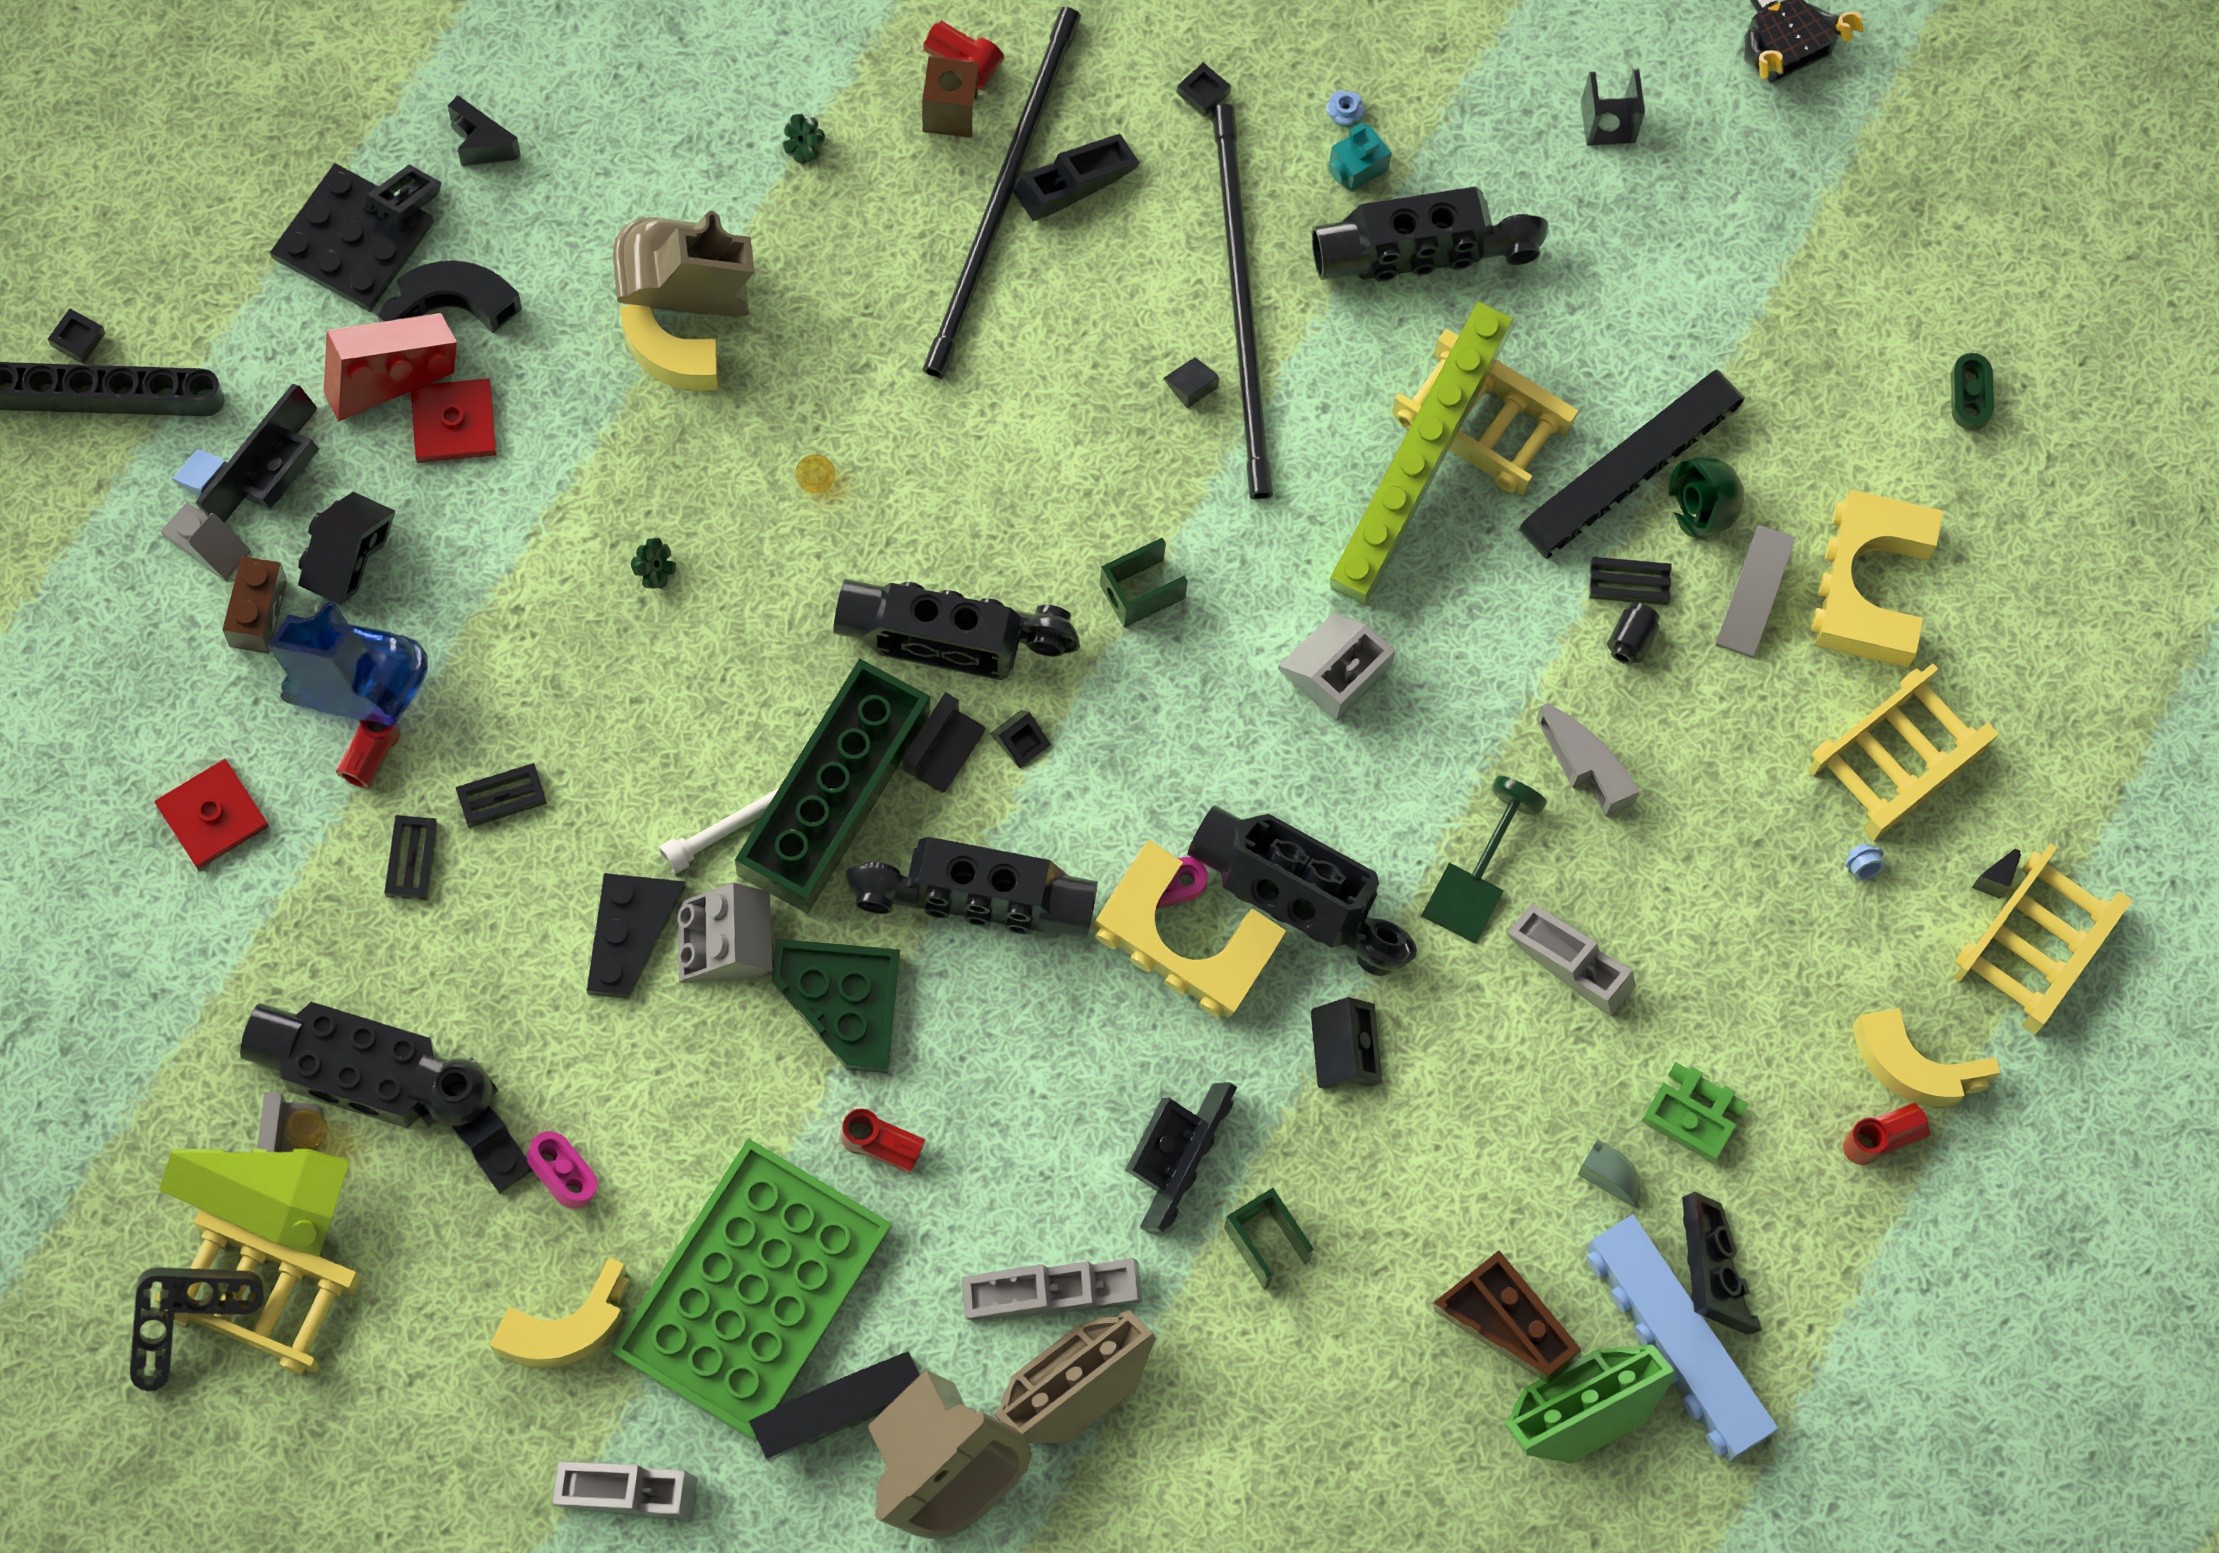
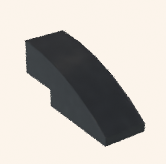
M1119 133L1059 153L1054 163L1022 173L1013 192L1032 221H1036L1052 215L1116 182L1136 169L1140 162Z

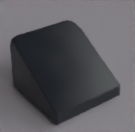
M1196 357L1163 378L1186 408H1189L1216 390L1219 385V376Z
M1024 710L1017 712L990 733L1018 768L1024 766L1051 745L1032 714Z
M2014 849L1978 877L1972 888L1999 899L2003 897L2011 886L2021 857V851Z

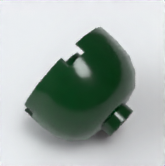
M1698 457L1682 461L1675 467L1671 474L1669 496L1676 495V499L1683 512V515L1674 512L1681 530L1690 537H1707L1730 528L1737 521L1744 502V487L1735 470L1726 462L1717 458Z

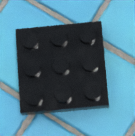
M334 163L274 245L270 255L272 259L371 312L431 228L434 218L429 213L419 209L397 226L390 222L391 215H387L385 218L377 215V207L371 211L364 208L367 194L378 186ZM393 194L386 200H391L393 197H395V195Z

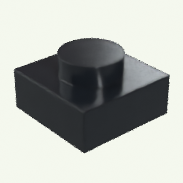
M1203 62L1177 85L1176 93L1205 117L1213 107L1217 106L1230 94L1231 85Z
M69 308L48 337V342L53 348L84 364L106 332L102 325Z

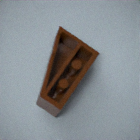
M1500 1250L1433 1302L1436 1313L1548 1384L1581 1358V1348Z

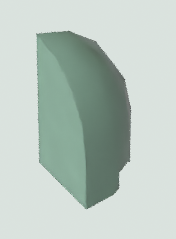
M1597 1139L1577 1175L1635 1208L1640 1196V1182L1632 1162L1619 1151Z

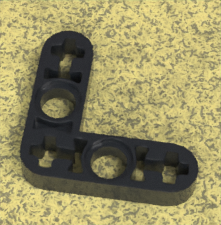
M155 1267L142 1272L136 1283L130 1355V1378L134 1386L144 1391H155L163 1387L168 1381L175 1313L251 1314L261 1307L264 1300L263 1282L260 1277L253 1272L245 1270ZM153 1282H160L163 1289L159 1296V1308L151 1307V1292L149 1289L152 1288ZM196 1282H205L212 1287L213 1292L205 1300H195L187 1293L188 1289ZM220 1283L226 1286L225 1300H219ZM243 1285H247L250 1288L251 1293L248 1294L247 1300H239L237 1293L240 1292ZM155 1320L161 1322L166 1329L160 1337L151 1339L141 1333V1326L148 1321ZM147 1351H155L156 1369L153 1372V1376H145L144 1372Z

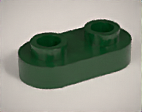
M1966 353L1960 356L1951 371L1952 416L1960 427L1967 430L1983 428L1989 422L1994 411L1993 368L1987 358L1977 353ZM1964 373H1973L1977 380L1970 381L1966 379ZM1965 408L1975 409L1978 415H1968Z

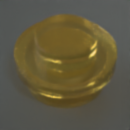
M812 454L806 456L798 463L795 470L796 481L806 492L821 493L828 490L834 483L835 468L828 458Z
M300 1109L294 1112L285 1123L284 1132L286 1140L296 1149L312 1150L317 1148L324 1142L327 1136L325 1118L312 1109Z

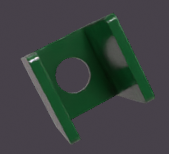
M1163 538L1101 566L1100 587L1124 628L1186 598L1188 580L1185 576L1177 578L1129 602L1118 585V582L1164 561L1166 542Z
M1274 1188L1227 1215L1224 1225L1225 1231L1263 1289L1269 1287L1273 1274L1241 1226L1243 1223L1268 1209L1304 1264L1310 1261L1314 1250Z

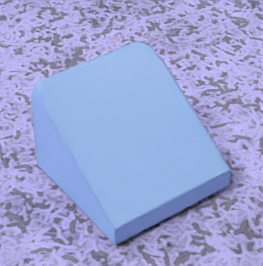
M197 449L172 479L199 497L227 463L220 457Z

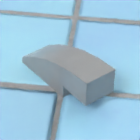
M1757 525L1715 644L1716 646L1754 658L1796 537Z
M1549 703L1542 705L1536 720L1572 788L1587 782L1605 817L1633 805L1640 791L1627 770L1611 750L1590 730L1570 715Z
M1533 903L1507 932L1508 937L1530 957L1588 1002L1611 1017L1636 987L1631 969L1599 951L1596 941Z
M559 1461L552 1504L558 1507L585 1511L692 1521L698 1478L685 1470L644 1469L639 1465Z

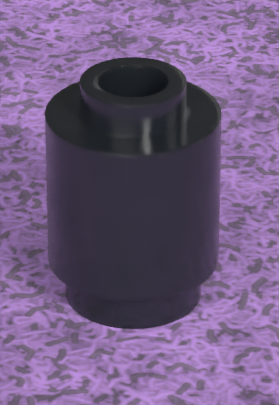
M1632 603L1629 609H1625L1622 612L1607 642V646L1612 651L1611 655L1615 660L1627 665L1644 660L1659 630L1658 621L1660 616L1654 609L1641 603Z

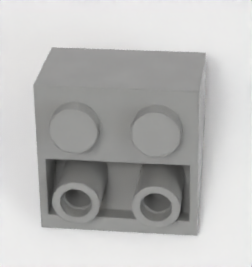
M1332 613L1278 665V670L1330 717L1337 721L1391 669L1395 650L1366 624Z
M733 882L678 902L679 982L748 980L772 971L770 892Z

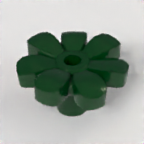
M802 113L792 115L790 118L791 123H786L784 128V134L790 138L783 142L785 152H794V160L801 164L816 160L820 156L816 146L823 144L825 140L824 131L818 128L816 118L808 117L805 119Z
M660 538L647 539L646 545H640L636 550L637 556L631 560V568L634 575L643 576L642 585L647 589L665 587L668 583L667 575L674 574L676 571V563L667 560L672 554L671 549L667 544H663Z

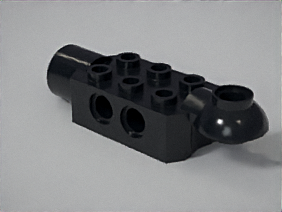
M1476 186L1360 204L1341 222L1313 226L1312 249L1320 280L1357 275L1362 280L1375 278L1376 281L1384 282L1395 278L1397 274L1412 272L1416 276H1422L1433 272L1435 268L1450 266L1451 269L1461 270L1484 258L1497 256L1506 257V261L1510 265L1527 264L1540 256L1539 248L1547 237L1549 227L1548 221L1543 217L1528 214H1515L1502 219L1497 225H1492L1487 200L1484 199L1483 192Z
M844 579L837 602L833 634L863 640L881 656L996 680H1004L1009 677V672L1014 667L1019 642L1027 645L1028 649L1034 653L1047 657H1057L1073 653L1080 648L1079 636L1075 627L1070 622L1071 614L1061 607L1040 605L1037 606L1035 614L1013 610L1011 607L1004 606L1002 602L995 599L983 598L980 601L964 598L961 593L952 590H943L939 593L925 590L923 586L913 582L889 583L883 587Z
M1214 805L1209 810L1190 844L1187 855L1221 873L1224 889L1235 894L1240 900L1251 903L1270 913L1276 920L1286 922L1306 933L1314 941L1322 942L1331 948L1342 945L1350 947L1357 952V961L1361 968L1373 975H1388L1391 970L1402 968L1415 958L1417 948L1414 940L1406 931L1392 922L1367 916L1378 894L1379 880L1377 872L1271 814L1242 820L1217 805Z
M934 837L919 839L917 848H914L908 877L901 875V872L894 866L880 862H866L862 866H854L846 871L848 885L856 896L855 905L864 911L888 914L892 911L893 905L914 909L921 908L925 909L927 915L935 918L944 919L948 918L949 914L965 917L966 922L976 926H988L990 922L1004 924L1007 930L1018 934H1028L1030 930H1048L1087 938L1098 887V881L1069 876L1048 859Z
M312 1001L297 1014L259 1003L252 1011L243 1033L240 1047L241 1059L279 1070L281 1080L288 1092L404 1128H408L420 1118L419 1113L425 1108L434 1119L443 1124L456 1126L467 1124L481 1116L491 1101L492 1086L490 1078L480 1065L469 1059L454 1058L440 1061L437 1059L436 1050L429 1037ZM453 1082H463L467 1085L465 1091L459 1096H448L445 1092L447 1087Z

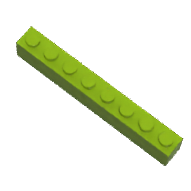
M1477 301L1330 576V588L1364 605L1367 604L1512 332V317Z

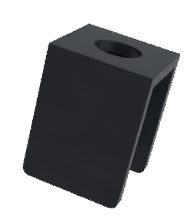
M1633 69L1625 97L1616 99H1599L1596 72H1589L1581 98L1586 146L1636 143L1645 115L1639 69ZM1605 112L1615 114L1619 119L1618 128L1613 131L1601 129L1598 126L1601 114Z

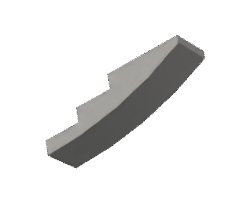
M1134 1258L1098 1264L1085 1261L1053 1267H1046L1040 1264L962 1277L965 1319L967 1320L1084 1311L1142 1303L1138 1261Z

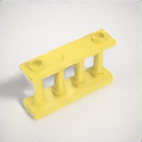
M1447 328L1439 337L1434 356L1438 358L1439 364L1413 400L1400 392L1395 398L1392 414L1396 416L1397 422L1405 429L1409 430L1458 338V335ZM1496 360L1468 415L1483 394L1490 391L1503 398L1505 405L1479 441L1459 430L1449 450L1495 478L1496 484L1504 491L1509 493L1516 491L1524 496L1532 479V475L1525 471L1551 434L1559 433L1564 437L1568 435L1574 426L1579 410ZM1525 412L1537 420L1538 426L1513 461L1510 462L1492 451V449L1516 415Z
M1931 664L1923 672L1918 668L1913 670L1900 682L1902 688L1836 742L1833 743L1828 739L1812 753L1815 759L1808 771L1815 776L1828 766L1868 810L1866 815L1870 819L1863 831L1873 842L1990 748L1999 735L1989 722L1978 731L1973 727L1968 728L1928 686L1938 671L1934 664ZM1914 695L1957 739L1954 743L1958 747L1948 755L1944 751L1939 752L1899 709ZM1884 719H1887L1927 762L1925 767L1928 771L1919 779L1914 774L1910 776L1870 733ZM1856 742L1898 786L1896 791L1899 795L1890 802L1885 798L1880 800L1840 756Z
M2050 844L2042 855L2036 850L2021 869V871L2027 874L2026 878L1978 944L1973 946L1968 942L1954 961L1960 966L1953 977L1958 982L1963 979L1969 969H1972L2024 1006L2022 1011L2027 1013L2028 1017L2021 1026L2033 1035H2036L2046 1023L2133 901L2120 891L2110 902L2104 898L2100 901L2048 865V860L2057 849L2053 844ZM2036 877L2091 914L2089 918L2095 924L2088 933L2083 929H2080L2078 932L2024 894ZM2014 907L2069 945L2067 949L2073 954L2066 964L2061 960H2058L2056 963L2002 925ZM1992 938L2046 975L2045 980L2051 985L2044 995L2038 991L2035 993L2031 992L1980 956Z
M200 1209L194 1224L203 1233L201 1239L204 1242L190 1267L191 1269H209L219 1248L224 1249L228 1243L241 1249L239 1255L242 1256V1259L236 1270L254 1273L257 1265H263L266 1259L280 1265L278 1271L281 1275L253 1331L231 1323L230 1320L233 1315L175 1313L174 1323L186 1326L188 1320L281 1359L278 1365L294 1374L302 1376L304 1370L316 1374L320 1366L315 1358L307 1354L335 1297L340 1298L342 1292L351 1296L355 1295L361 1283L358 1274L322 1257L276 1244ZM306 1276L318 1281L317 1288L320 1290L292 1348L269 1339V1336L296 1281H302L303 1277ZM196 1282L190 1286L187 1293L191 1298H195L202 1282ZM247 1285L241 1286L240 1292H237L239 1300H241ZM158 1292V1294H157V1296H156V1298H155V1301L157 1302L158 1305H159L160 1292Z

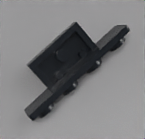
M293 383L196 500V504L207 517L214 513L225 523L245 498L271 509L319 451L318 446L312 439L298 434L317 410V406L301 386Z
M1231 1082L1214 1083L1210 1087L1197 1115L1169 1097L1162 1098L1125 1169L1126 1172L1157 1191L1140 1225V1228L1145 1232H1164L1176 1220L1179 1212L1177 1206L1184 1192H1187L1194 1184L1197 1177L1195 1170L1201 1158L1214 1145V1133L1220 1121L1229 1114L1233 1107L1234 1100L1232 1097L1237 1086Z

